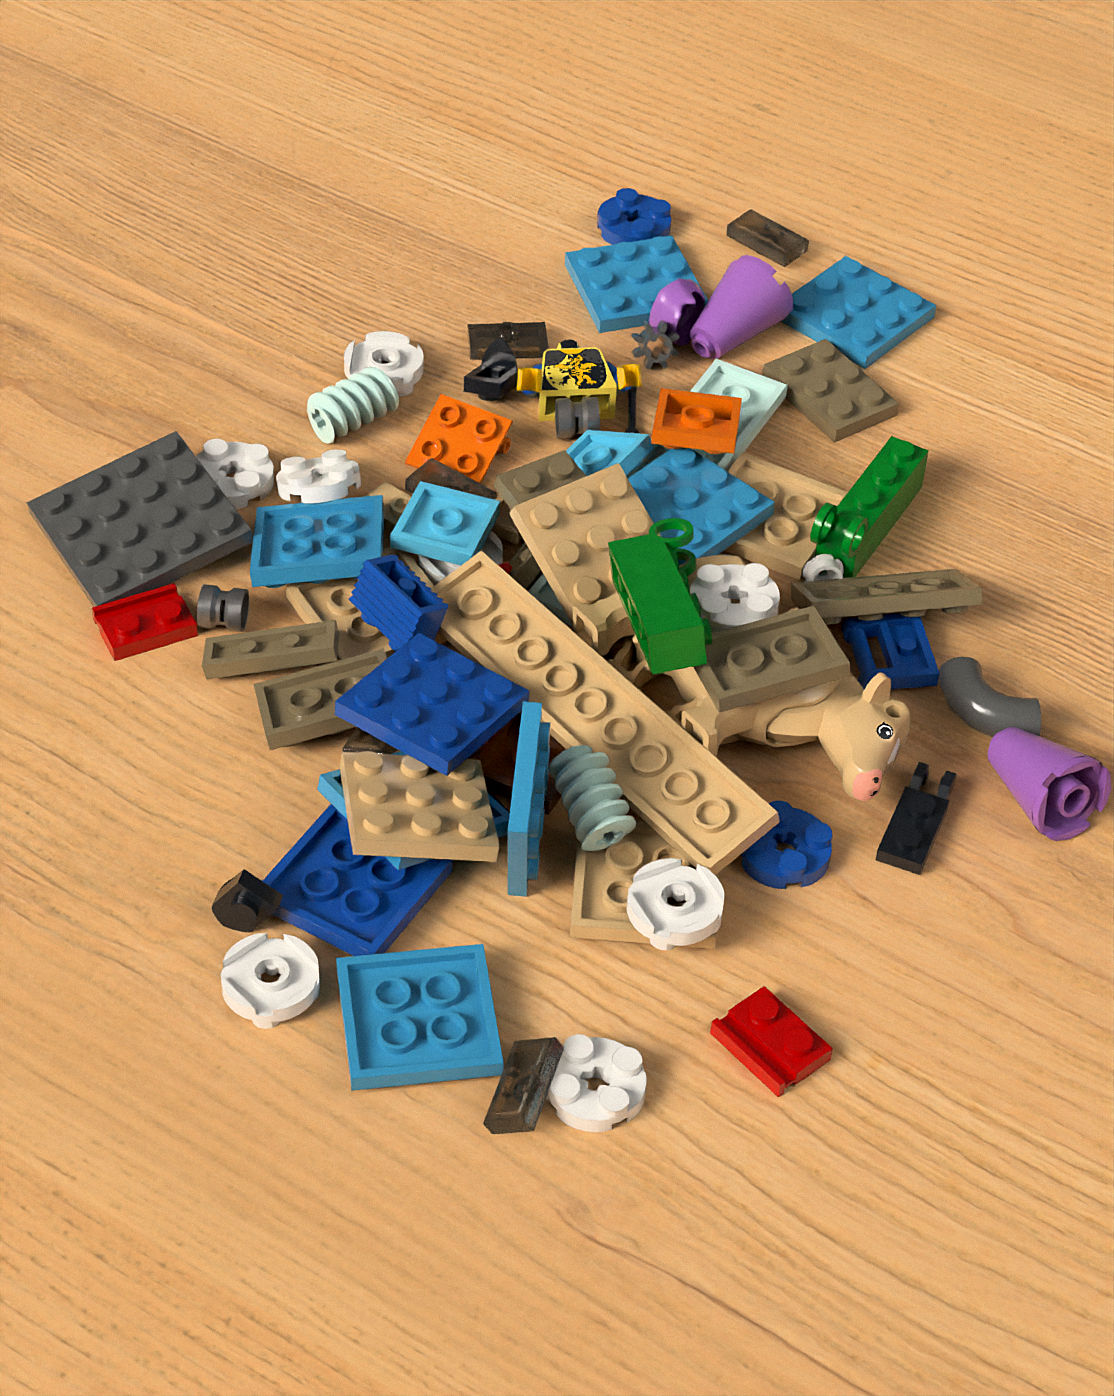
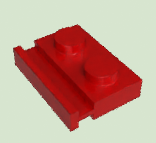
M175 583L92 607L93 621L98 625L100 634L114 661L198 636L197 623L184 599L177 593Z
M765 986L729 1009L728 1015L721 1020L716 1018L711 1023L710 1034L777 1097L784 1094L785 1088L791 1084L795 1086L831 1060L833 1048Z

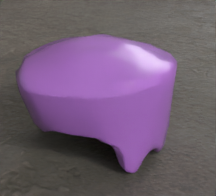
M682 278L669 283L659 291L650 311L649 324L657 327L659 322L664 320L667 323L665 334L676 331L679 338L673 343L679 346L689 344L691 340L690 331L704 306L705 296L698 284L690 279Z

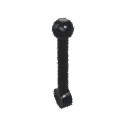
M633 386L628 390V429L625 430V433L640 434L639 430L636 429L637 386Z

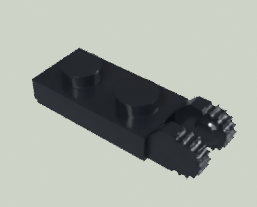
M922 762L918 763L909 787L905 786L877 849L876 861L921 875L947 814L949 797L954 787L956 773L945 772L940 780L937 796L922 791V787L928 780L929 765Z

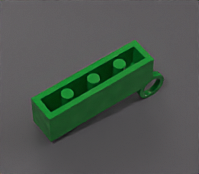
M891 436L838 506L826 502L819 510L810 534V541L817 544L815 557L820 554H831L834 559H839L844 566L843 578L856 577L921 490L929 450Z
M668 518L654 523L649 528V534L608 542L612 581L652 675L707 664L705 645L712 644L709 620L707 617H701L696 593L690 594L687 576L696 570V556L689 550L681 549V547L688 545L693 540V525L689 521L680 518ZM678 529L685 532L681 536L674 538L658 536L662 531ZM678 559L684 560L688 563L682 567H679Z

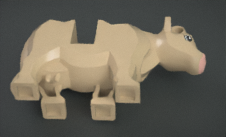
M727 554L696 558V570L687 576L689 588L697 578V571L704 565H745V563L739 556ZM688 562L679 565V567L686 565ZM618 593L606 599L598 600L593 606L587 604L573 606L572 631L600 656L605 655L618 639L625 637L624 644L615 658L606 661L638 689L648 680L661 674H666L673 678L682 698L689 703L674 706L671 711L664 712L716 758L719 745L739 740L771 747L798 745L819 738L825 752L841 773L844 791L854 799L868 801L879 793L883 776L892 770L899 750L907 742L910 732V711L905 703L890 697L891 681L882 672L875 675L865 689L862 688L850 672V677L719 713L694 667L652 675ZM730 599L731 603H740L739 599ZM794 607V608H792V609H790V610H788V611H786V612H784V613H788V612H792V611H795V610H799V608Z

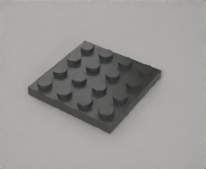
M177 431L27 502L31 516L93 607L163 587L253 542V534L250 527Z

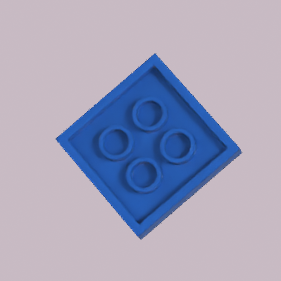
M418 633L335 701V715L448 776L522 710L523 701H529L530 691Z
M330 804L263 879V882L283 894L278 910L272 915L353 956L382 954L389 949L450 875L453 860L431 859L398 870L385 856L353 855L348 820Z

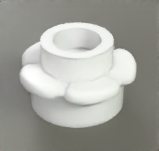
M820 554L805 564L802 575L806 578L805 581L843 579L844 566L839 559H834L831 554Z

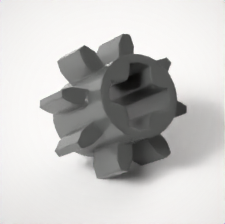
M645 320L643 321L645 329L640 334L632 333L631 335L639 345V347L634 348L631 352L635 358L643 355L646 356L644 359L646 369H650L653 362L660 363L665 369L667 368L666 360L671 355L679 356L680 354L672 344V342L679 338V335L676 331L665 334L667 323L664 320H661L657 327L651 326ZM659 337L663 343L662 348L655 347L651 351L647 346L648 342H656Z

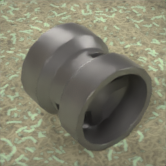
M584 397L581 402H572L569 398L556 399L555 426L557 438H571L574 434H584L587 430L600 431L598 398Z
M203 584L197 607L198 627L213 629L217 625H223L229 631L244 632L249 612L248 589L233 588L230 591H221L218 586Z

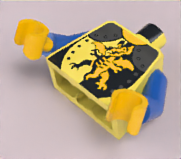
M570 339L560 342L557 349H547L544 351L541 364H536L533 368H518L517 391H522L527 397L539 395V422L555 421V401L558 398H569L572 402H581L584 397H597L600 419H615L616 394L630 390L633 386H642L640 364H623L615 367L612 363L605 361L600 349L596 347L580 348L576 341Z

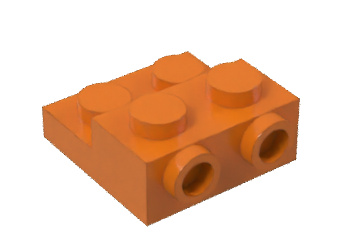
M661 388L653 424L651 444L663 445L669 449H699L710 454H734L742 398Z

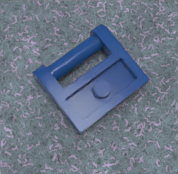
M900 613L884 614V618L879 620H861L856 616L842 623L841 631L844 640L851 645L860 674L857 680L863 689L880 672L890 678L891 689L937 686L940 673L920 616L907 617L900 615ZM868 637H878L887 668L876 669L867 641Z

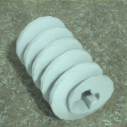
M369 366L363 369L361 373L357 372L349 376L348 379L337 382L335 386L331 385L323 389L322 392L310 395L307 401L308 418L317 437L322 442L329 444L334 441L335 435L341 438L347 435L348 429L355 431L360 428L361 423L367 425L373 422L374 416L381 418L386 415L387 410L391 412L397 410L399 396L391 379L379 368Z
M579 745L572 746L558 754L550 763L549 772L555 779L557 791L562 795L563 806L568 810V818L575 827V835L582 843V850L588 852L599 851L617 843L635 828L636 821L632 816L626 815L629 811L628 803L625 800L619 799L622 796V788L618 784H612L615 781L616 774L611 768H606L609 765L608 756L602 752L592 753L593 749L590 746Z

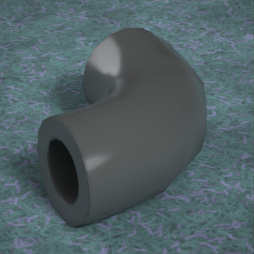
M956 657L946 661L940 667L939 683L950 709L969 727L992 738L998 732L1009 727H1017L1040 736L1041 709L1037 698L1007 696L994 690L986 682L979 662L970 657Z

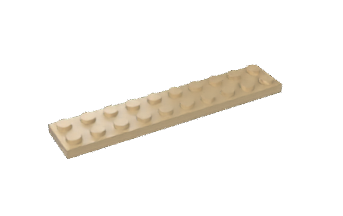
M483 551L478 552L432 587L431 592L437 593V597L442 598L443 603L448 604L447 612L438 632L466 658L529 690L528 702L542 703V722H551L550 735L565 749L572 746L586 745L593 749L592 753H605L609 758V765L606 768H611L616 774L615 781L612 784H618L623 790L620 799L625 800L639 817L695 868L699 864L716 875L779 823L778 812Z

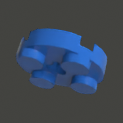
M623 188L616 192V197L606 200L599 207L597 228L602 230L601 237L611 245L620 242L652 239L657 236H669L671 230V206L665 200H657L650 196L638 194L634 189Z
M772 801L769 805L778 812L779 823L740 854L742 857L741 865L751 878L771 888L786 889L787 883L795 884L798 882H802L801 887L812 885L826 873L829 867L832 853V830L830 826L806 811L792 808L785 801ZM786 843L793 846L795 850L786 848L782 852L777 850V844Z

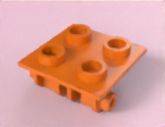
M440 394L406 458L405 464L478 491L495 456L499 453L506 454L508 452L511 439L507 438L506 435L513 421Z

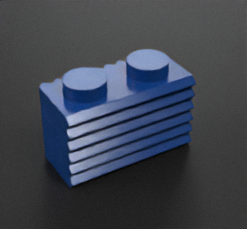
M391 554L366 560L363 563L364 567L360 570L361 574L357 577L358 582L354 584L355 589L351 591L353 595L349 598V601L361 612L363 621L376 627L389 640L388 644L394 651L400 649L418 633L435 640L447 612L448 604L443 603V599L437 597V593L431 592L432 588L427 587L425 582L420 581L421 577L415 576V572L410 571L409 566L404 565V561L398 560V556Z

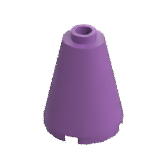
M743 255L729 265L690 331L691 345L698 355L704 358L717 359L784 320L793 310V297L790 288L786 282L781 286L773 277L777 271L771 265L750 255Z
M1017 727L1006 728L992 738L987 754L988 760L1039 833L1054 841L1071 839L1084 832L1091 825L1086 819L1095 808L1100 812L1104 809L1111 791V774L1098 759Z

